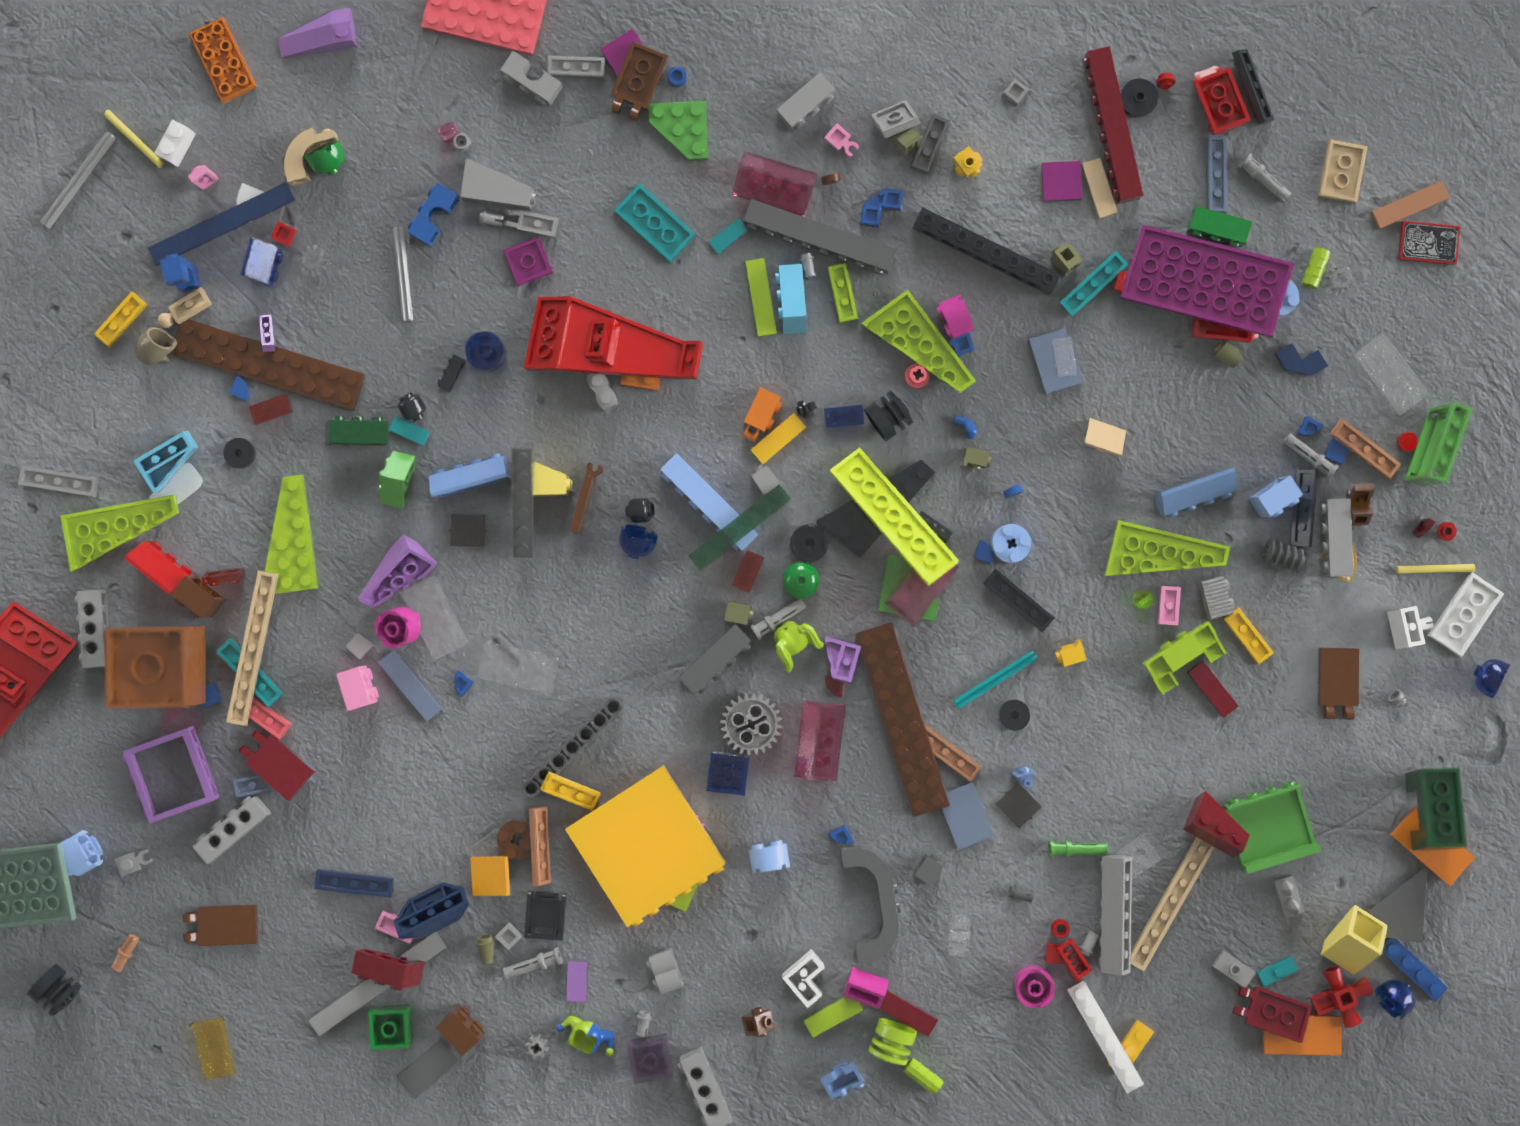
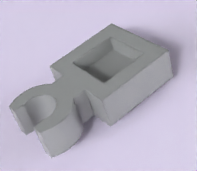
M149 849L139 852L138 856H136L134 851L116 858L115 862L121 877L140 870V864L147 865L151 863L152 859L145 860L143 858V855L148 853Z

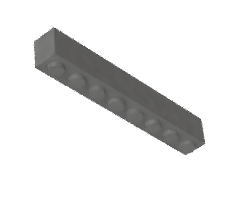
M753 199L750 201L744 218V224L750 230L757 231L759 229L765 231V235L782 237L783 241L790 244L797 242L804 249L819 250L818 253L824 256H829L830 254L837 256L836 259L845 263L847 261L854 262L855 266L862 269L866 267L871 268L874 273L879 275L888 274L896 249Z

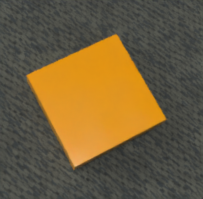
M508 856L470 858L473 896L510 895Z

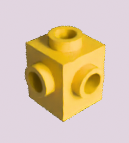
M968 146L953 157L952 163L955 165L954 170L960 177L963 176L966 180L969 177L973 179L981 172L983 160L977 152L974 153Z

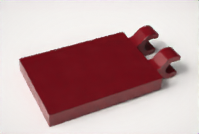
M255 730L251 736L262 744L259 749L254 753L248 746L242 745L238 751L249 759L245 764L290 802L315 771L271 734L267 738L263 733Z
M1255 986L1254 990L1239 987L1237 995L1251 999L1248 1009L1236 1005L1233 1007L1232 1014L1245 1017L1244 1024L1297 1043L1303 1042L1312 1005Z

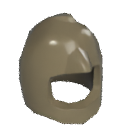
M157 327L149 328L136 342L135 354L140 362L148 365L168 362L167 354L178 343L166 331ZM167 342L170 344V347L164 346L167 344Z

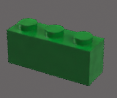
M1196 206L1192 210L1186 232L1191 233V236L1196 238L1207 237L1210 238L1211 242L1228 243L1229 247L1239 248L1247 242L1252 221Z

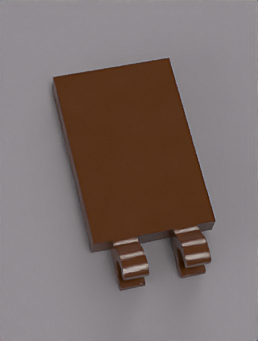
M632 42L611 93V96L615 97L611 107L612 112L620 114L623 102H627L633 105L629 119L637 122L641 108L644 110L648 109L667 63L668 55Z
M588 462L586 466L587 472L570 528L571 532L578 534L582 532L596 477L603 472L601 465H598L597 470L593 471V464L591 462Z
M1319 648L1318 705H1324V719H1335L1334 706H1343V719L1354 720L1353 706H1359V649Z
M257 904L199 906L197 912L183 914V922L198 921V931L184 933V942L198 940V946L258 943Z

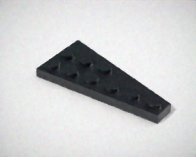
M919 460L888 480L909 503L935 471L922 460ZM854 500L817 520L820 525L859 559L882 534Z

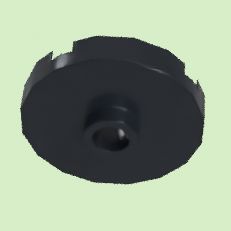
M1142 78L1132 79L1127 82L1121 90L1125 113L1136 118L1145 117L1150 114L1158 102V92L1154 84ZM1140 94L1142 96V100H1138L1136 95Z
M806 524L800 526L791 536V551L797 559L803 562L817 561L827 551V536L816 525ZM807 540H811L813 542V545L811 547H807L805 545V542Z

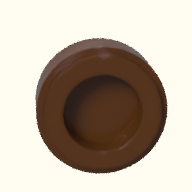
M839 173L821 177L823 185L833 184L841 180Z

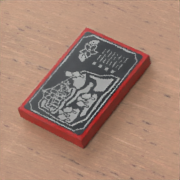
M1402 221L1398 260L1456 265L1461 226Z

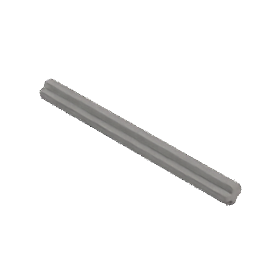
M104 133L41 219L40 223L51 228L115 141V137L111 133Z

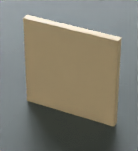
M1090 418L1084 444L1094 447L1098 451H1105L1121 457L1126 430Z

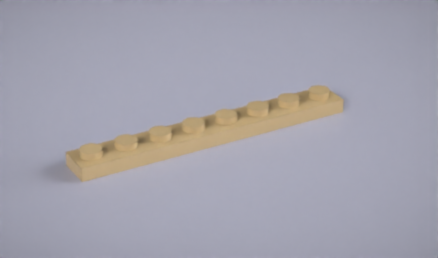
M258 571L226 721L228 723L243 726L248 724L279 574Z
M1197 837L1193 841L1131 951V964L1145 971L1211 855L1214 847Z

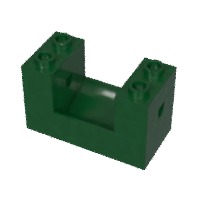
M1460 768L1419 769L1405 773L1407 793L1416 792L1419 830L1410 831L1412 851L1452 850L1467 847Z

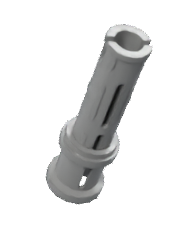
M1251 153L1239 164L1238 167H1243L1251 175L1252 179L1260 181L1282 202L1290 196L1291 192L1265 170L1263 164L1260 165L1254 160Z
M1289 433L1284 439L1283 443L1310 462L1312 468L1323 473L1326 479H1329L1337 470L1338 465H1333L1325 459V455H1318L1293 436L1292 433Z
M798 599L770 617L765 616L764 620L756 625L752 624L750 627L758 640H761L762 636L770 631L774 632L776 626L806 609V606L802 599Z
M558 947L544 954L541 952L535 958L504 967V976L508 980L509 978L539 968L545 970L548 966L557 963L560 965L563 963L562 956Z

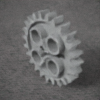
M745 693V699L738 695V702L731 700L733 706H725L728 713L722 712L726 719L720 720V723L725 724L721 731L727 732L723 738H730L727 744L734 743L733 750L740 747V754L743 753L744 749L747 750L748 755H750L751 750H754L755 754L758 755V749L765 753V746L772 748L770 742L777 743L774 736L781 735L777 729L782 728V725L777 724V722L782 720V717H776L780 711L773 710L776 705L775 703L768 704L770 698L763 701L762 694L759 698H756L755 693H753L752 697L749 698L748 694ZM753 706L761 708L762 712L759 716L751 714L750 710ZM736 714H741L744 717L742 724L734 723L733 717ZM763 716H767V719L756 723L754 729L747 727L742 731L736 732L737 728L747 725L749 719L755 721ZM763 723L768 724L770 727L769 732L765 734L761 733L758 729ZM750 732L752 739L749 742L743 741L741 738L742 733Z

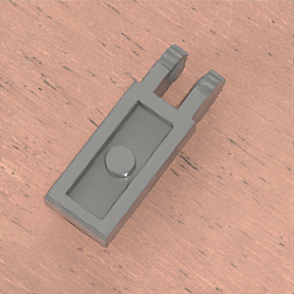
M506 209V215L519 217L518 223L504 221L503 226L555 238L559 222L558 218L522 210L519 212Z

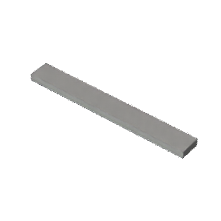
M435 932L401 956L407 957V962L416 963L419 960L426 962L447 946L438 933ZM365 980L308 1021L320 1036L388 989L390 985H377L374 983V980Z

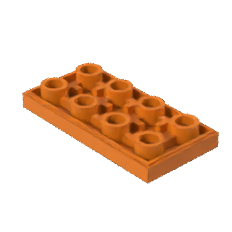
M223 17L188 33L222 103H226L257 88Z
M1414 806L1390 834L1448 886H1451L1475 859L1465 848L1412 851L1410 831L1419 830L1417 806Z
M1310 1015L1302 1043H1297L1263 1030V1053L1342 1055V1016Z

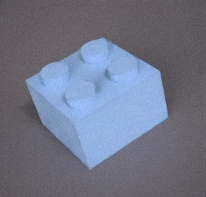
M1285 476L1275 480L1248 499L1261 518L1268 517L1269 519L1283 513V508L1291 507L1300 501L1298 498L1303 494L1292 477Z

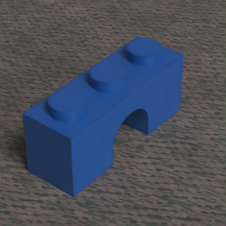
M439 183L431 187L428 192L429 197L427 201L423 202L418 209V216L416 219H412L408 225V233L429 247L432 246L440 233V230L431 223L433 213L442 210L451 214L460 199L456 193Z
M177 254L167 255L166 259L160 260L166 284L170 286L176 285V288L181 292L201 287L196 265Z

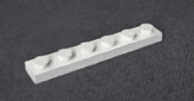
M1082 980L1068 988L1070 996L1126 1093L1142 1086L1144 1083L1085 981Z

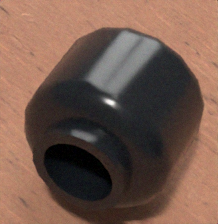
M410 392L398 399L400 402L397 407L405 420L412 419L416 422L424 417L422 413L425 412L426 406L418 394Z
M633 498L629 501L628 506L625 507V513L633 523H646L654 517L655 506L648 498Z

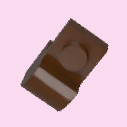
M1354 484L1351 490H1347L1346 499H1351L1352 526L1369 524L1373 515L1370 504L1375 490L1373 484Z

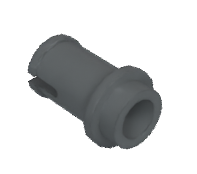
M1018 885L1010 886L1008 897H1011L1012 900L1016 898L1030 903L1033 900V897H1030L1031 895L1034 896L1033 890L1019 888Z

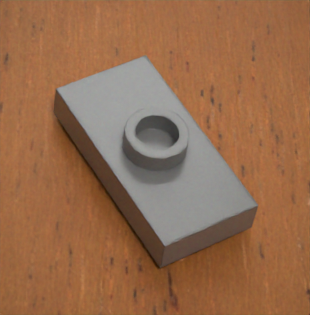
M1224 950L1221 951L1212 964L1213 967L1245 988L1256 973Z

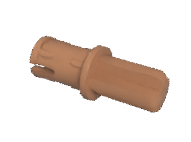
M129 934L122 947L118 948V954L110 965L113 970L121 972L128 958L132 957V951L139 941L136 935Z

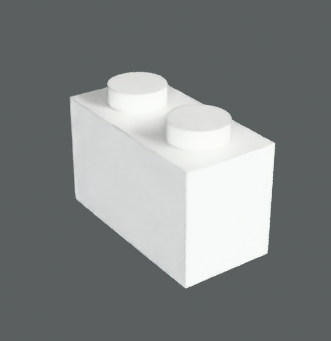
M172 119L154 154L178 167L196 133Z

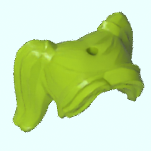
M785 621L773 634L776 643V653L785 665L784 670L787 672H791L793 669L791 655L798 654L808 643L816 649H821L824 646L815 630L805 623L798 625L793 621Z

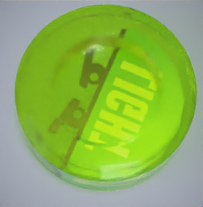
M1140 590L1133 597L1134 605L1139 609H1148L1154 601L1153 595L1147 590Z

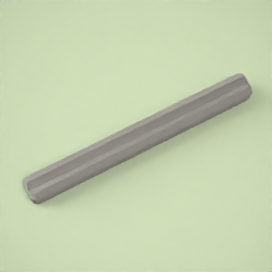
M394 227L392 230L402 320L408 322L413 320L404 229L402 227Z

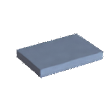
M1066 328L1028 340L1045 395L1083 383Z
M973 782L946 792L950 806L942 808V812L958 850L994 836Z

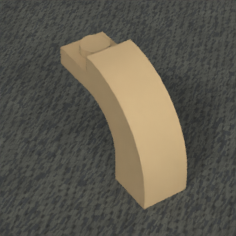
M310 128L300 133L291 142L284 160L287 182L291 186L311 181L307 170V161L304 156L319 147L339 141L334 130L324 129L317 134L313 128Z

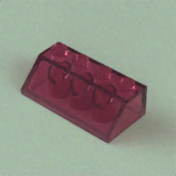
M744 151L739 163L732 195L748 200L753 199L805 217L818 174Z
M955 565L929 586L911 567L884 603L915 627L959 567Z
M803 700L794 777L807 780L837 781L846 705Z

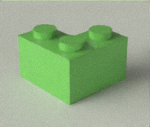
M392 451L390 458H386L384 470L380 471L378 481L381 482L378 490V495L381 496L380 504L403 509L408 498L409 481L415 470V456Z

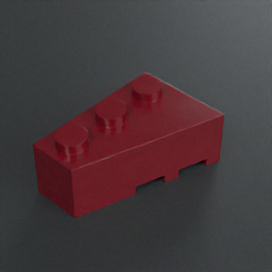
M1206 791L1195 798L1183 830L1233 858L1244 852L1250 837Z
M365 948L356 950L351 973L358 975L357 978L371 979L377 985L387 984L393 990L402 991L403 988L420 984L425 962L419 960L416 963L407 962V957L401 956L398 959L389 956V953Z

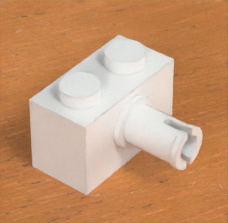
M1417 606L1387 612L1395 649L1425 644L1422 630L1431 629L1433 623L1426 624V622L1433 620L1430 617L1420 619Z

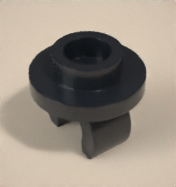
M801 400L798 402L796 411L800 417L808 419L810 416L809 412L816 409L817 406L815 401L806 404Z

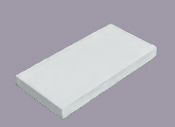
M1470 572L1428 636L1458 657H1462L1504 593Z

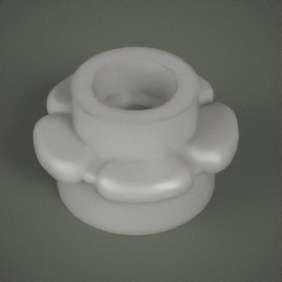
M465 133L455 135L452 140L454 143L453 147L457 151L465 152L471 145V139Z
M1399 689L1394 690L1389 695L1388 701L1392 707H1401L1407 701L1405 698L1407 694Z

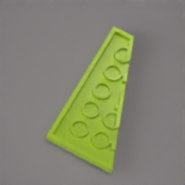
M909 290L903 292L861 323L862 326L957 392L962 393L976 382Z
M304 475L282 478L265 572L279 574L275 594L319 588Z
M176 495L61 515L70 572L77 571L178 515Z
M1117 520L1104 576L1225 566L1230 546Z

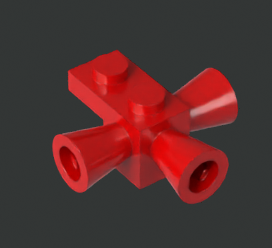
M1333 966L1323 970L1322 974L1331 988L1309 997L1316 1015L1321 1016L1337 1009L1341 1011L1344 1028L1354 1027L1362 1023L1363 1021L1354 1006L1359 1005L1357 998L1374 994L1368 979L1363 977L1353 985L1343 983L1340 966Z

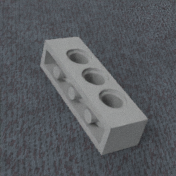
M106 590L77 591L75 604L78 607L76 622L80 630L78 635V643L81 645L80 664H82V668L106 667L105 628H109ZM90 605L94 607V613L92 615L88 612V607ZM91 624L96 628L93 634L89 630ZM93 643L97 646V651L95 653L91 651V645Z
M248 796L240 803L242 806L238 810L234 808L225 815L227 817L226 820L223 822L218 821L211 827L212 831L209 834L204 833L196 839L198 843L193 848L207 865L215 861L271 814V811L258 796L252 798ZM244 811L249 813V821L243 819L242 814ZM228 824H232L235 827L234 833L228 831ZM214 836H217L220 839L219 845L214 844Z
M702 1047L681 1055L678 1066L681 1073L686 1074L688 1079L686 1085L690 1092L693 1091L695 1095L693 1101L697 1110L701 1109L703 1125L725 1126L732 1123L731 1114ZM698 1068L702 1073L699 1076H694L691 1071ZM706 1086L709 1088V1092L703 1094L699 1091V1088ZM709 1104H714L717 1109L709 1111L706 1107Z

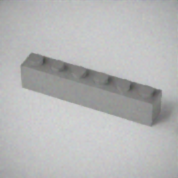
M1107 855L1103 856L1101 861L1102 880L1100 887L1102 889L1100 907L1102 909V917L1100 919L1101 938L1099 944L1101 956L1099 965L1101 966V973L1122 976L1131 972L1132 857Z

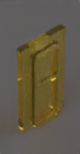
M223 1016L193 1023L192 1027L204 1079L209 1080L235 1074V1066Z

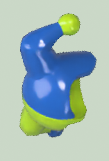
M573 1015L568 1016L562 1024L556 1026L558 1032H563L567 1026L571 1027L572 1032L567 1043L575 1049L593 1056L600 1043L606 1042L608 1046L606 1055L609 1057L613 1056L615 1036L612 1031L600 1029L595 1023L583 1021Z

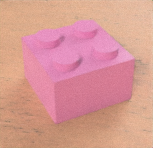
M366 665L336 674L347 711L378 702L377 688L373 687L371 682L373 675L371 669H367Z

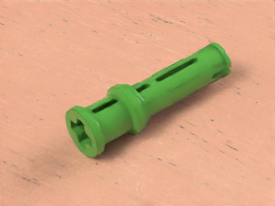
M1049 840L1048 855L1050 858L1054 856L1069 858L1072 855H1108L1107 843H1071L1069 840H1065V842Z

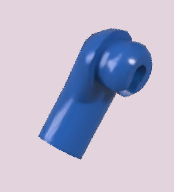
M955 415L953 424L964 427L966 431L965 437L974 439L977 434V428L973 421Z

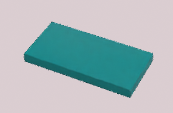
M640 183L614 210L615 214L669 263L696 236L691 229Z

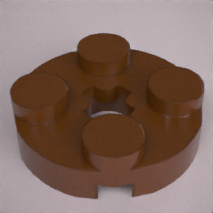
M513 820L502 826L498 832V848L503 855L508 856V859H522L531 853L529 824ZM513 835L521 837L519 845L512 843Z

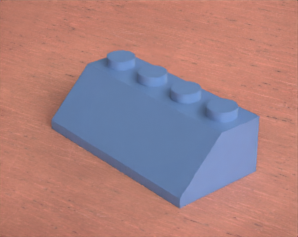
M494 454L489 456V460L482 461L481 459L470 461L471 465L463 466V464L452 466V470L449 471L444 469L433 471L434 475L429 476L431 497L440 499L510 480L511 475L506 457Z
M1234 467L1154 494L1160 516L1166 515L1167 518L1178 515L1177 511L1185 509V512L1196 509V505L1199 503H1203V506L1215 502L1214 498L1221 496V499L1233 496L1232 492L1237 491L1236 470Z

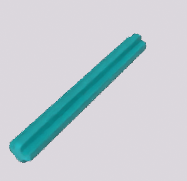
M1033 651L1028 652L954 699L955 706L958 709L964 707L1037 660L1036 654Z

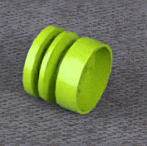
M879 1018L875 1032L882 1037H872L874 1044L869 1046V1052L883 1061L906 1065L908 1062L906 1056H909L911 1052L904 1045L912 1046L914 1044L917 1031L898 1021Z

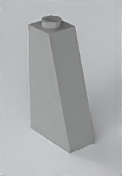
M466 159L460 196L463 201L531 210L532 205H535L536 194L532 187L470 159Z

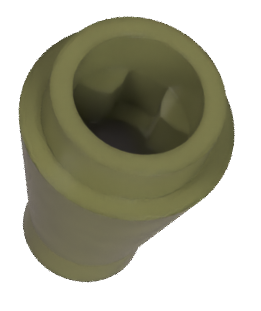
M491 934L480 935L476 941L482 964L485 965L494 962L495 939L492 938Z

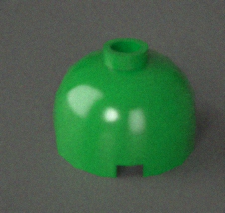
M336 141L304 157L313 171L320 174L327 173L330 176L339 172L338 167L343 164L345 153L340 141Z
M806 562L791 564L786 568L782 577L784 590L795 599L810 598L816 593L820 584L819 573L814 566Z

